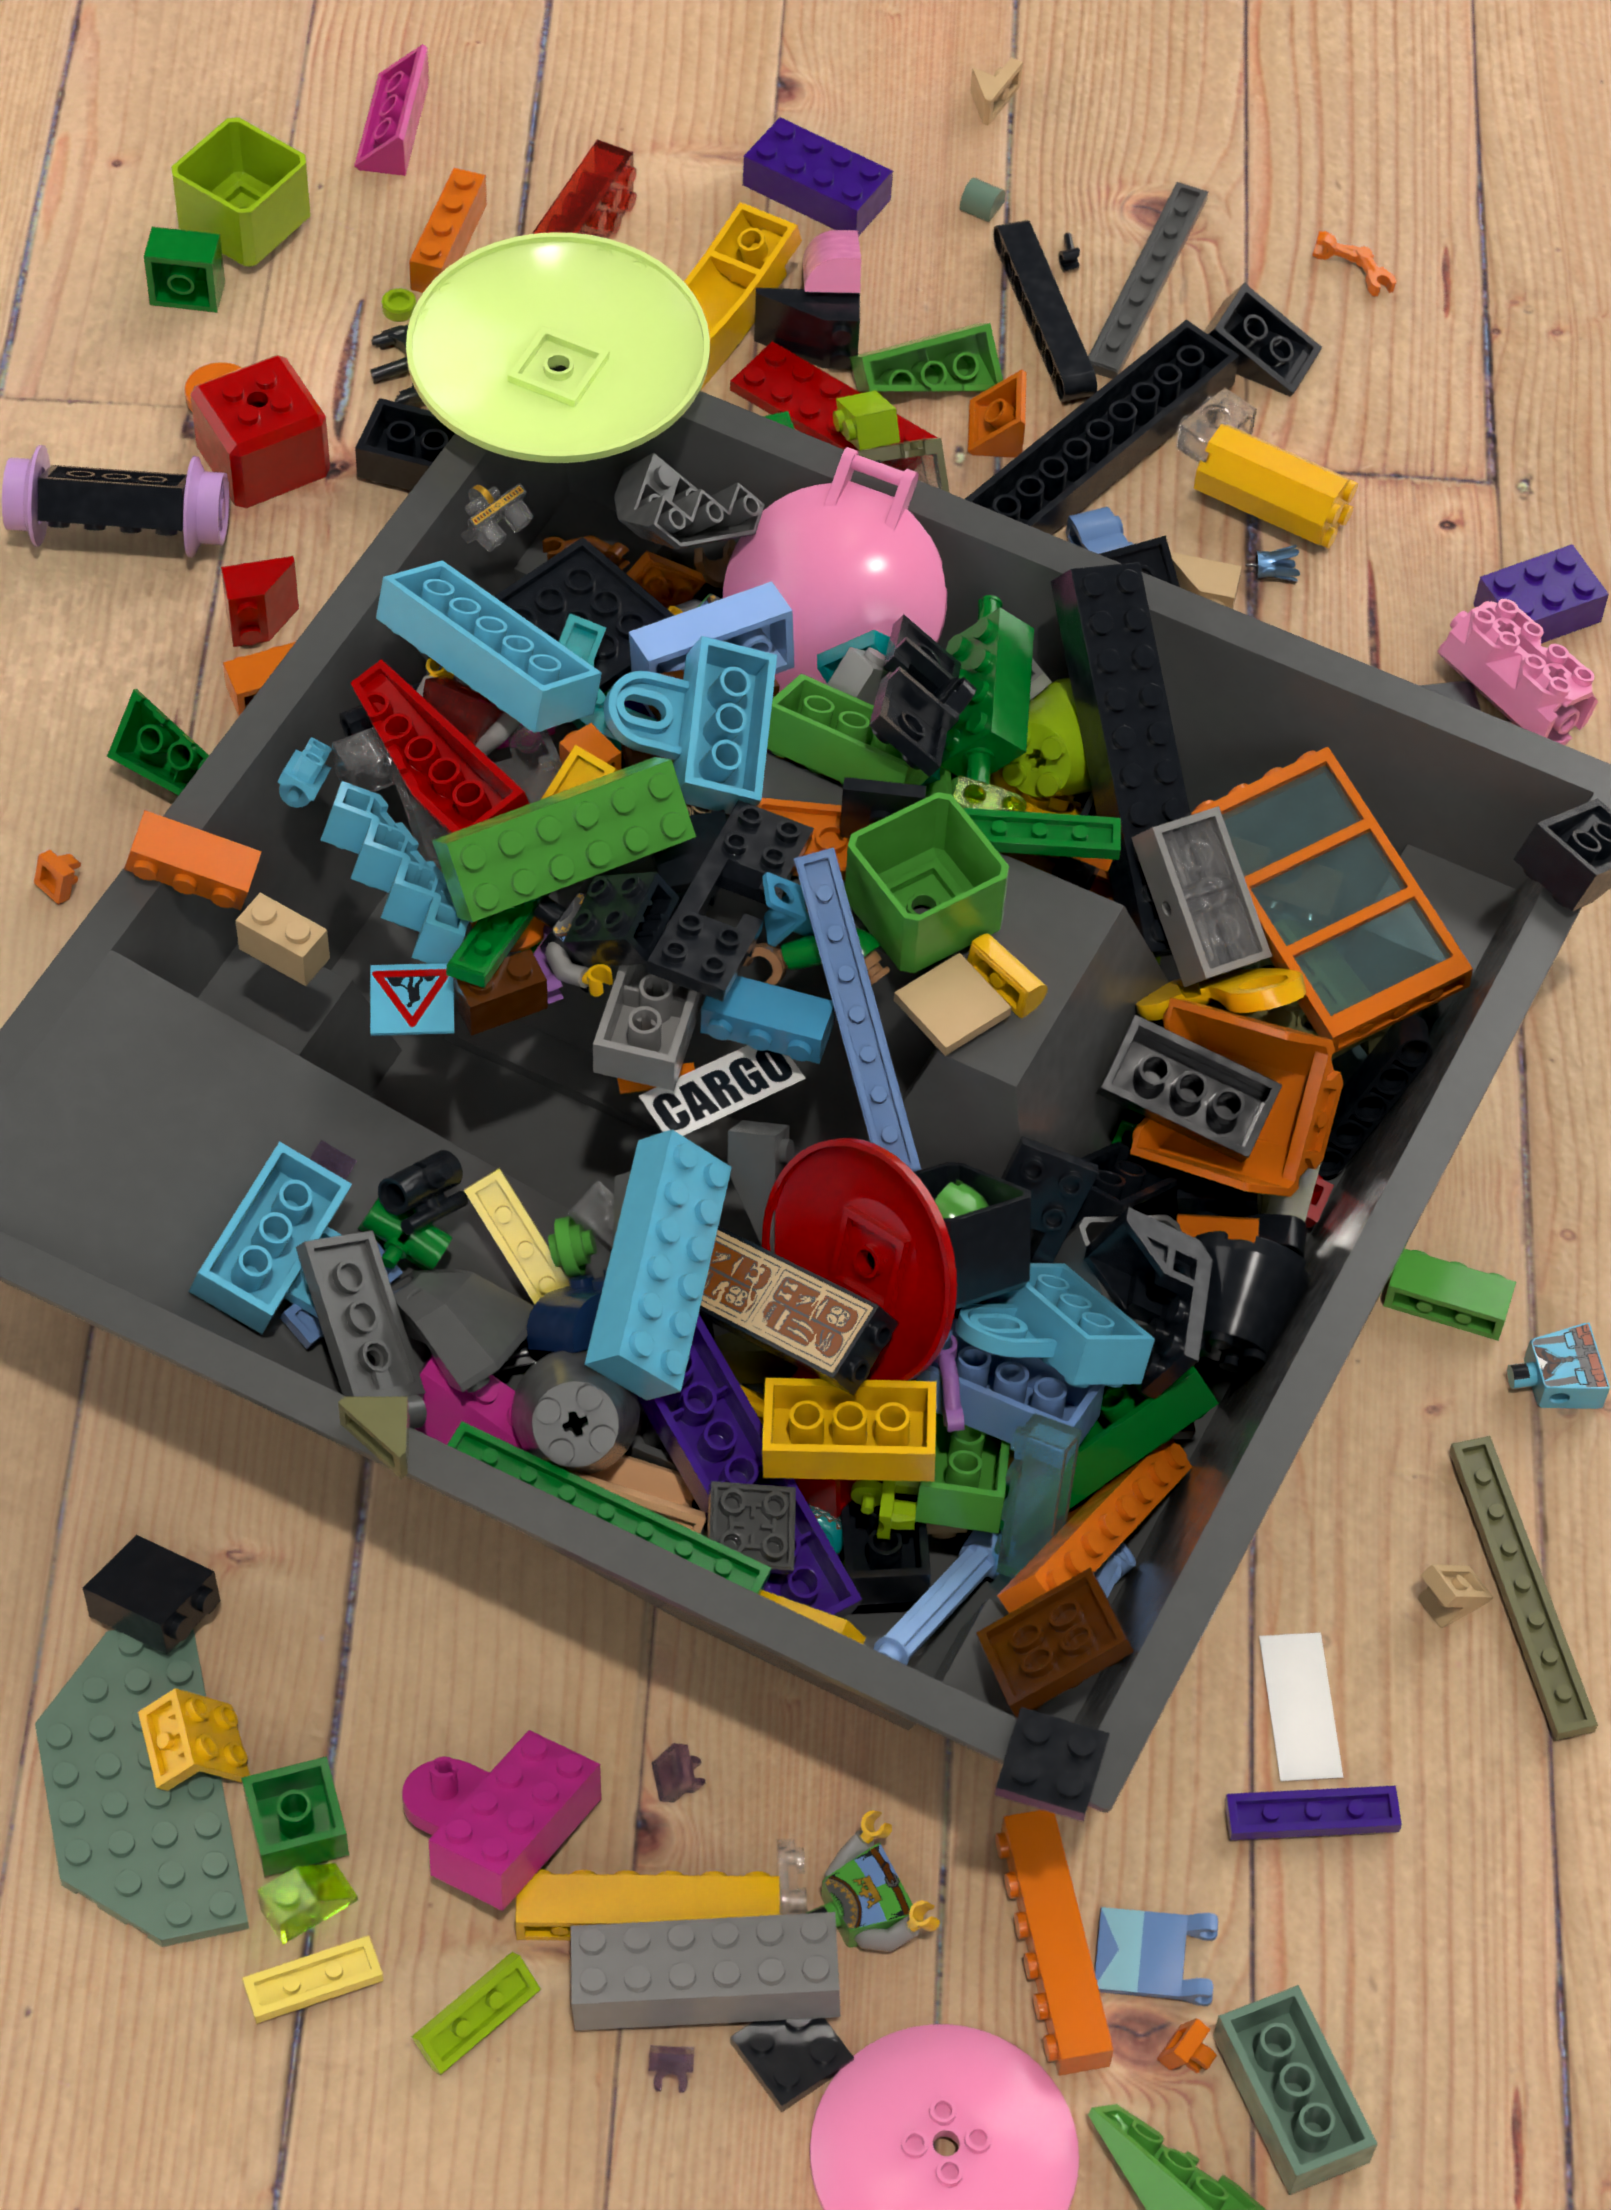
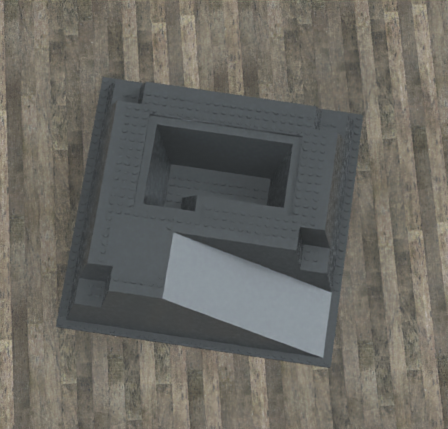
M559 365L556 368L550 369L560 372L566 370L567 367ZM699 391L687 411L672 426L655 438L623 453L590 461L571 463L526 461L488 451L454 434L163 815V817L262 851L241 911L235 908L217 906L211 900L195 894L180 893L172 886L155 880L147 881L140 879L132 872L123 868L0 1029V1281L387 1467L340 1424L338 1402L346 1396L342 1394L325 1338L322 1337L310 1348L306 1349L280 1319L282 1313L291 1307L293 1303L284 1298L263 1334H260L189 1292L198 1271L279 1141L352 1184L341 1206L328 1225L329 1228L341 1235L362 1232L358 1227L379 1197L378 1186L384 1178L408 1166H412L414 1163L440 1150H447L453 1153L461 1163L463 1178L459 1185L444 1192L446 1197L458 1191L464 1192L466 1187L500 1167L548 1246V1236L555 1234V1219L572 1216L576 1224L583 1225L585 1231L592 1230L597 1253L591 1255V1263L586 1264L585 1275H593L594 1279L604 1276L603 1270L608 1268L613 1247L615 1176L631 1171L638 1140L662 1133V1130L639 1097V1095L648 1091L620 1094L616 1077L593 1072V1042L619 966H608L612 971L613 984L603 983L604 993L599 997H594L590 994V991L588 993L584 992L578 986L561 982L563 987H560L559 990L564 999L548 1004L547 1009L472 1036L456 1007L455 987L454 1034L371 1036L370 965L427 963L412 958L419 935L418 931L399 926L381 918L389 893L350 879L359 854L321 841L341 781L380 794L389 805L387 813L394 822H402L419 843L417 851L426 862L433 861L441 872L442 869L432 840L450 833L414 800L380 737L356 746L350 745L340 723L339 714L362 705L350 682L381 659L410 686L421 682L424 676L430 675L426 669V661L417 648L400 635L393 633L389 627L376 619L383 577L443 560L492 596H495L547 561V553H543L542 541L544 539L559 537L566 541L589 535L595 536L610 545L616 542L622 543L629 549L622 556L623 559L630 562L622 570L625 573L632 568L646 551L697 571L694 564L695 549L703 547L707 559L716 561L723 558V547L728 540L673 549L641 539L620 522L617 517L614 495L624 468L655 453L698 490L702 489L712 496L739 482L765 504L764 509H766L778 499L799 489L832 483L844 449L702 391ZM855 470L851 478V482L895 497L898 488L897 485ZM918 480L908 510L921 523L938 549L943 563L945 587L948 593L945 623L938 644L946 650L948 641L953 636L962 633L977 623L978 600L982 599L983 596L993 595L1002 600V609L1034 628L1032 658L1052 683L1059 679L1070 678L1051 581L1069 569L1121 563ZM475 485L485 487L493 496L495 502L518 486L524 490L520 495L477 525L471 520L489 507L485 497L478 490L472 488ZM740 538L734 539L735 542L738 543ZM1143 572L1142 576L1190 815L1202 802L1220 799L1228 795L1234 787L1246 783L1249 785L1261 779L1265 773L1275 767L1284 768L1296 762L1304 753L1312 750L1317 752L1328 746L1472 966L1473 972L1470 987L1413 1014L1423 1018L1427 1024L1432 1046L1430 1060L1344 1168L1333 1176H1321L1325 1181L1333 1184L1334 1187L1318 1223L1307 1228L1304 1258L1306 1265L1304 1269L1308 1274H1311L1308 1290L1266 1361V1365L1244 1366L1241 1373H1231L1222 1370L1218 1366L1219 1361L1208 1357H1199V1361L1194 1365L1219 1404L1209 1410L1202 1418L1194 1421L1196 1432L1192 1439L1174 1440L1176 1444L1184 1449L1192 1468L1123 1541L1132 1552L1136 1560V1566L1114 1584L1108 1596V1600L1134 1652L1124 1657L1116 1665L1103 1669L1084 1680L1079 1686L1066 1690L1045 1702L1040 1708L1033 1710L1110 1733L1089 1803V1807L1103 1813L1111 1811L1582 909L1581 907L1571 911L1569 908L1558 904L1551 892L1524 873L1523 868L1513 860L1535 825L1543 820L1597 798L1611 809V764ZM703 586L696 592L692 599L700 600ZM454 675L458 686L466 689L469 688V685ZM462 695V704L451 708L457 710L459 706L469 711L468 697ZM572 722L558 725L555 728V734L545 737L535 747L495 749L487 757L525 791L530 804L541 800L560 769L559 742L570 732L580 729ZM315 738L332 748L325 762V765L331 767V770L314 801L311 800L304 807H291L283 802L280 797V783H278V780L295 750L297 749L302 752L309 739ZM770 753L766 754L762 798L842 805V784ZM621 755V769H624L625 767ZM1325 774L1225 821L1231 842L1233 838L1269 849L1272 856L1271 864L1356 823ZM1091 792L1071 795L1074 796L1073 800L1081 803V808H1084ZM694 806L701 812H710L709 809ZM693 809V815L700 814ZM1365 835L1308 861V863L1345 875L1346 886L1331 924L1400 891ZM998 852L1009 865L1001 929L991 936L1047 986V994L1041 1004L1021 1019L1011 1010L1009 1017L946 1056L896 1004L894 992L959 952L967 960L970 946L916 973L900 971L881 946L875 949L882 958L879 963L883 969L888 966L891 970L874 983L872 989L921 1170L946 1162H960L1001 1178L1022 1136L1082 1158L1111 1145L1123 1118H1128L1136 1123H1140L1146 1118L1096 1094L1129 1021L1135 1015L1141 1017L1137 1013L1135 1004L1165 984L1181 979L1173 955L1161 957L1160 965L1158 964L1123 905ZM650 854L595 876L656 872L652 855ZM1307 862L1271 879V881L1281 886L1296 883L1303 875ZM594 876L551 892L548 897L567 909L578 892L587 893V889ZM791 876L789 881L801 885L799 876ZM720 888L714 905H709L705 916L736 928L744 913L764 920V915L770 908L765 904ZM783 891L782 898L787 894L785 891ZM686 892L677 893L679 899L671 914V918L674 915L676 909L678 908ZM259 893L266 895L327 929L330 959L307 986L302 985L239 949L235 920ZM1409 903L1329 941L1372 996L1445 960ZM923 905L913 908L918 914L932 909ZM851 908L855 927L870 933ZM1283 912L1282 916L1272 915L1279 922H1298L1297 916ZM469 921V924H468V927H467V930H466V934H465L464 939L467 937V935L469 934V932L472 930L471 925H470V921ZM763 921L762 931L756 944L768 943L765 921ZM1320 924L1319 930H1321V929H1323V928H1325V927H1327V926H1324V925H1321V924ZM791 932L778 946L781 948L782 944L803 938L804 936ZM520 951L509 952V954L506 957L520 953ZM756 956L751 965L747 967L742 966L737 976L765 982L772 975V965L766 958ZM547 962V965L549 966L551 972L553 973V971H552V969H551L549 963ZM823 965L794 971L788 968L785 977L776 985L832 1000ZM700 1009L683 1063L694 1062L695 1069L747 1045L731 1040H718L708 1034L701 1033ZM834 1012V1025L820 1064L793 1059L806 1079L683 1137L728 1164V1130L741 1120L789 1125V1139H792L794 1142L793 1158L809 1146L836 1138H854L870 1142L836 1013ZM1163 1019L1150 1021L1164 1028ZM1310 1021L1302 1025L1308 1031H1315ZM1360 1045L1332 1059L1334 1070L1341 1072L1343 1079L1342 1088L1368 1057ZM1163 1165L1179 1174V1169ZM729 1177L719 1226L762 1247L731 1177ZM1178 1186L1132 1207V1209L1145 1215H1168L1177 1222L1176 1196ZM469 1198L468 1205L432 1223L453 1237L433 1270L464 1269L473 1272L529 1304L535 1305ZM1031 1229V1239L1034 1236V1229ZM377 1241V1243L385 1251L384 1245ZM405 1258L400 1259L397 1263V1266L403 1272L398 1280L414 1270H423ZM713 1323L715 1336L731 1333ZM408 1337L418 1371H420L432 1353L427 1344ZM366 1353L369 1362L373 1366H375L376 1361L374 1356L370 1353ZM532 1365L506 1368L498 1379L516 1391L522 1377ZM739 1383V1385L765 1395V1383ZM409 1427L408 1474L406 1477L528 1535L673 1617L908 1731L915 1724H919L1003 1765L1017 1718L1007 1703L976 1632L1009 1614L997 1595L1029 1563L1026 1560V1556L1033 1539L1037 1537L1042 1540L1047 1528H1042L1031 1539L1018 1545L1000 1574L995 1579L986 1576L909 1659L908 1665H905L874 1650V1645L879 1638L884 1637L916 1602L858 1605L853 1613L843 1617V1619L848 1620L866 1637L864 1643L861 1644ZM1093 1492L1083 1500L1088 1501L1096 1492ZM693 1499L692 1508L700 1510L695 1499ZM706 1520L703 1527L708 1529V1522ZM999 1528V1532H998V1533L1005 1537V1535L1002 1533V1531H1001L1000 1528ZM967 1529L966 1533H957L955 1537L948 1539L935 1538L932 1534H928L931 1586L958 1559L962 1546L973 1530ZM841 1550L837 1556L839 1557L841 1563L843 1564L842 1550Z

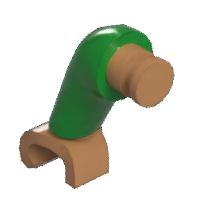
M856 928L872 986L891 970L888 966L883 969L879 963L882 958L875 950L881 945L872 934ZM812 934L781 945V948L778 945L775 947L770 946L768 943L756 944L752 957L748 956L743 964L746 967L751 965L756 956L766 958L772 965L773 972L771 977L764 983L776 986L785 977L788 968L794 971L820 966L822 961L815 936Z

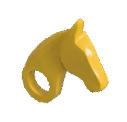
M1284 968L1239 969L1185 988L1181 979L1173 980L1138 1001L1135 1005L1137 1013L1148 1021L1163 1019L1170 998L1192 1001L1203 1005H1208L1218 1000L1228 1011L1251 1013L1293 1003L1305 996L1306 988L1303 974L1299 971Z

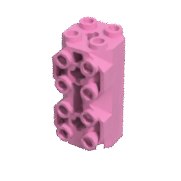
M1501 599L1498 603L1485 601L1469 613L1461 611L1453 618L1450 624L1452 630L1446 641L1438 649V654L1466 681L1471 682L1474 688L1514 725L1566 745L1572 739L1568 732L1574 726L1581 730L1588 723L1598 703L1592 692L1594 673L1569 654V651L1564 646L1551 644L1548 648L1542 647V626L1534 622L1519 609L1515 602L1507 599Z

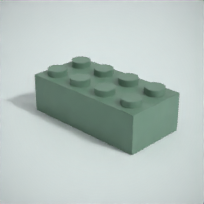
M1299 1985L1218 2016L1213 2038L1289 2195L1371 2162L1377 2142Z

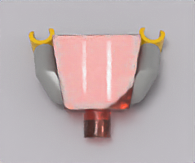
M429 658L426 661V669L430 675L423 677L416 691L479 750L488 756L504 743L521 723L505 711L498 709L494 703L472 690L469 686L452 680L454 674L447 672L444 668L438 670L440 664Z

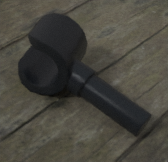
M1065 233L1066 250L1059 251L1058 254L1062 271L1077 269L1080 266L1077 259L1080 256V249L1074 247L1072 234Z

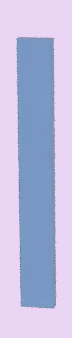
M830 848L794 858L870 1142L897 1156L913 1172L919 1171L921 1166L835 849Z

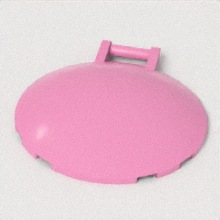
M847 447L841 456L832 483L802 488L778 499L763 510L756 533L739 539L726 570L723 598L772 581L793 612L794 668L775 674V679L780 685L779 692L801 673L827 685L817 669V654L872 630L890 637L893 624L903 614L934 641L939 642L945 623L948 593L945 587L943 563L938 549L931 536L928 535L921 523L908 510L918 481V472L909 469L905 471L895 469L859 456V451ZM854 470L897 485L895 497L851 482Z

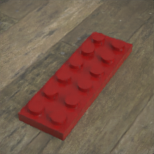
M772 341L730 380V391L772 415L788 411L796 430L844 450L847 447L858 450L850 441L846 440L844 435L837 432L833 420V411H837V398L861 393ZM897 414L900 443L925 438H938ZM922 456L882 461L881 464L901 471L906 469L915 471L924 461Z

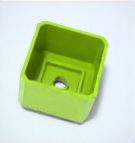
M240 117L224 120L171 166L179 229L220 234L222 254L243 266L252 267L257 265L311 216L305 154Z

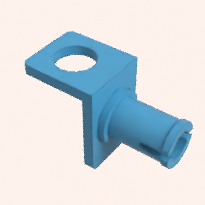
M766 872L762 879L766 905L770 908L764 915L768 945L777 946L791 932L804 937L814 934L809 913L806 911L801 885ZM775 887H779L787 893L781 900L775 893Z

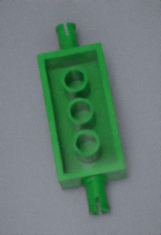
M986 595L978 600L977 623L962 633L953 636L948 641L946 651L961 663L959 678L965 677L977 690L960 714L959 721L947 733L941 766L966 780L965 791L973 796H983L985 792L988 793L990 791V775L1027 752L1034 628L1002 609V600L993 595Z

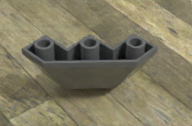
M655 453L624 468L614 495L617 517L620 522L641 539L673 549L751 536L756 533L765 506L763 502L739 482L710 496L704 490H698Z
M464 1269L414 1270L391 1285L407 1337L427 1344L450 1387L461 1392L467 1390L470 1393L485 1386L490 1381L488 1376L498 1371L528 1336L527 1322L534 1306L473 1272Z

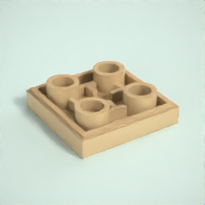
M960 952L894 992L896 1004L945 1056L1006 1019L1011 1014V1006Z

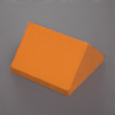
M1023 369L970 399L968 452L971 455L1016 458L1022 453L1026 418L1027 372Z

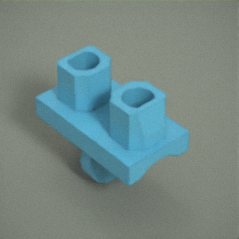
M310 738L302 752L297 749L295 750L278 780V783H280L279 793L283 802L291 807L299 808L308 805L311 800L314 801L331 770V767L325 765L332 750L330 746L315 738Z

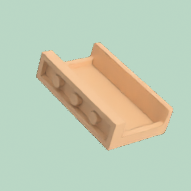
M623 1455L610 1467L594 1474L585 1475L576 1471H568L699 1534L702 1531L706 1521L705 1512L692 1508L694 1498L678 1471L627 1455Z

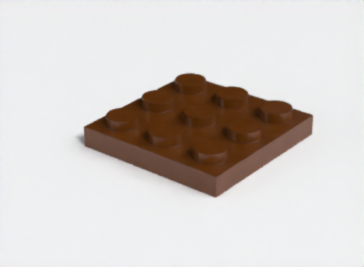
M1091 1567L976 1632L1007 1703L1016 1718H1018L1021 1707L1036 1710L1045 1702L1068 1689L1079 1686L1087 1678L1107 1667L1116 1665L1124 1657L1134 1652Z

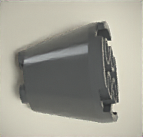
M588 1349L576 1353L554 1351L536 1361L518 1384L512 1405V1421L516 1437L524 1451L564 1470L576 1471L585 1475L600 1472L617 1462L633 1442L639 1424L640 1409L638 1396L584 1365ZM576 1411L578 1417L586 1416V1422L582 1424V1434H579L577 1428L568 1422L570 1412Z

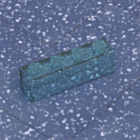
M1036 1413L1023 1427L1018 1426L1011 1440V1450L1015 1451L1014 1461L1011 1463L1005 1478L1006 1485L1010 1487L1001 1515V1520L1004 1521L1003 1531L998 1536L994 1550L995 1554L999 1555L997 1573L1014 1578L1067 1523L1082 1430Z

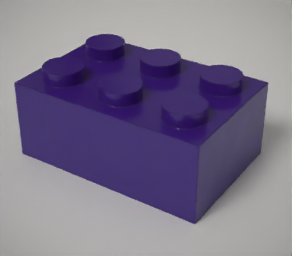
M1573 544L1481 576L1473 605L1476 608L1485 601L1498 603L1501 599L1515 602L1519 609L1534 622L1542 626L1543 635L1541 643L1600 623L1609 594Z

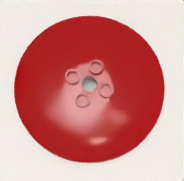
M836 1138L807 1147L788 1162L773 1185L764 1214L762 1248L771 1252L770 1228L775 1209L776 1255L879 1305L899 1323L893 1332L890 1342L883 1348L871 1367L866 1380L911 1381L923 1373L937 1358L947 1340L954 1319L957 1297V1273L954 1252L943 1217L930 1192L918 1176L902 1160L888 1150L874 1143L854 1138ZM868 1251L872 1254V1256H873V1258H874V1261H875V1268H874V1269H873V1266H872V1262H871V1260H870L869 1257H868Z

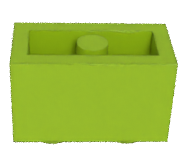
M876 390L836 399L837 411H833L835 428L837 432L844 435L846 440L850 441L859 451L900 443L896 408Z

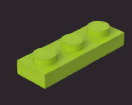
M511 1952L411 2037L432 2070L441 2075L540 1991L541 1988L521 1956Z

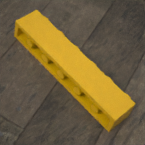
M539 1869L516 1896V1940L571 1941V1926L780 1915V1876H770L768 1873L761 1871L749 1872L745 1876H727L720 1871H708L701 1875H683L681 1872L672 1870L662 1871L658 1875H640L632 1870H621L615 1874H596L590 1870H576L571 1874H552L548 1870Z

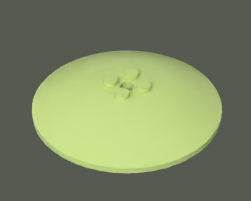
M550 232L517 236L489 244L469 253L447 267L425 289L415 305L407 329L406 354L412 383L419 397L430 412L455 434L470 443L503 456L543 463H571L601 459L623 453L655 438L672 426L691 406L702 388L710 358V336L705 315L695 295L677 274L659 260L632 246L611 239L587 234ZM559 365L567 367L566 370L560 372L550 369L556 368Z

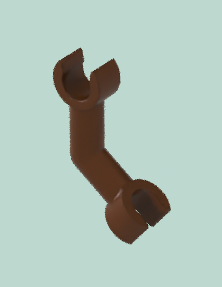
M592 535L584 537L621 570L630 564L628 560L622 558L629 551L624 544L616 542L610 545ZM548 537L542 541L543 553H547V560H549L580 538L564 541L559 537Z

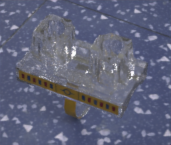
M519 483L500 496V491L497 487L493 486L487 490L485 487L476 484L468 492L471 502L465 506V511L472 517L468 519V529L462 532L461 537L467 544L476 539L488 552L494 550L507 536L497 523L504 519L515 533L530 523L533 514L523 502L527 491Z

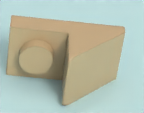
M1011 57L1003 68L999 67L996 70L994 76L977 68L972 69L970 92L984 124L989 126L1021 87L1022 61Z
M1432 1564L1421 1574L1428 1587L1419 1594L1418 1599L1439 1627H1446L1494 1598L1471 1567L1467 1565Z

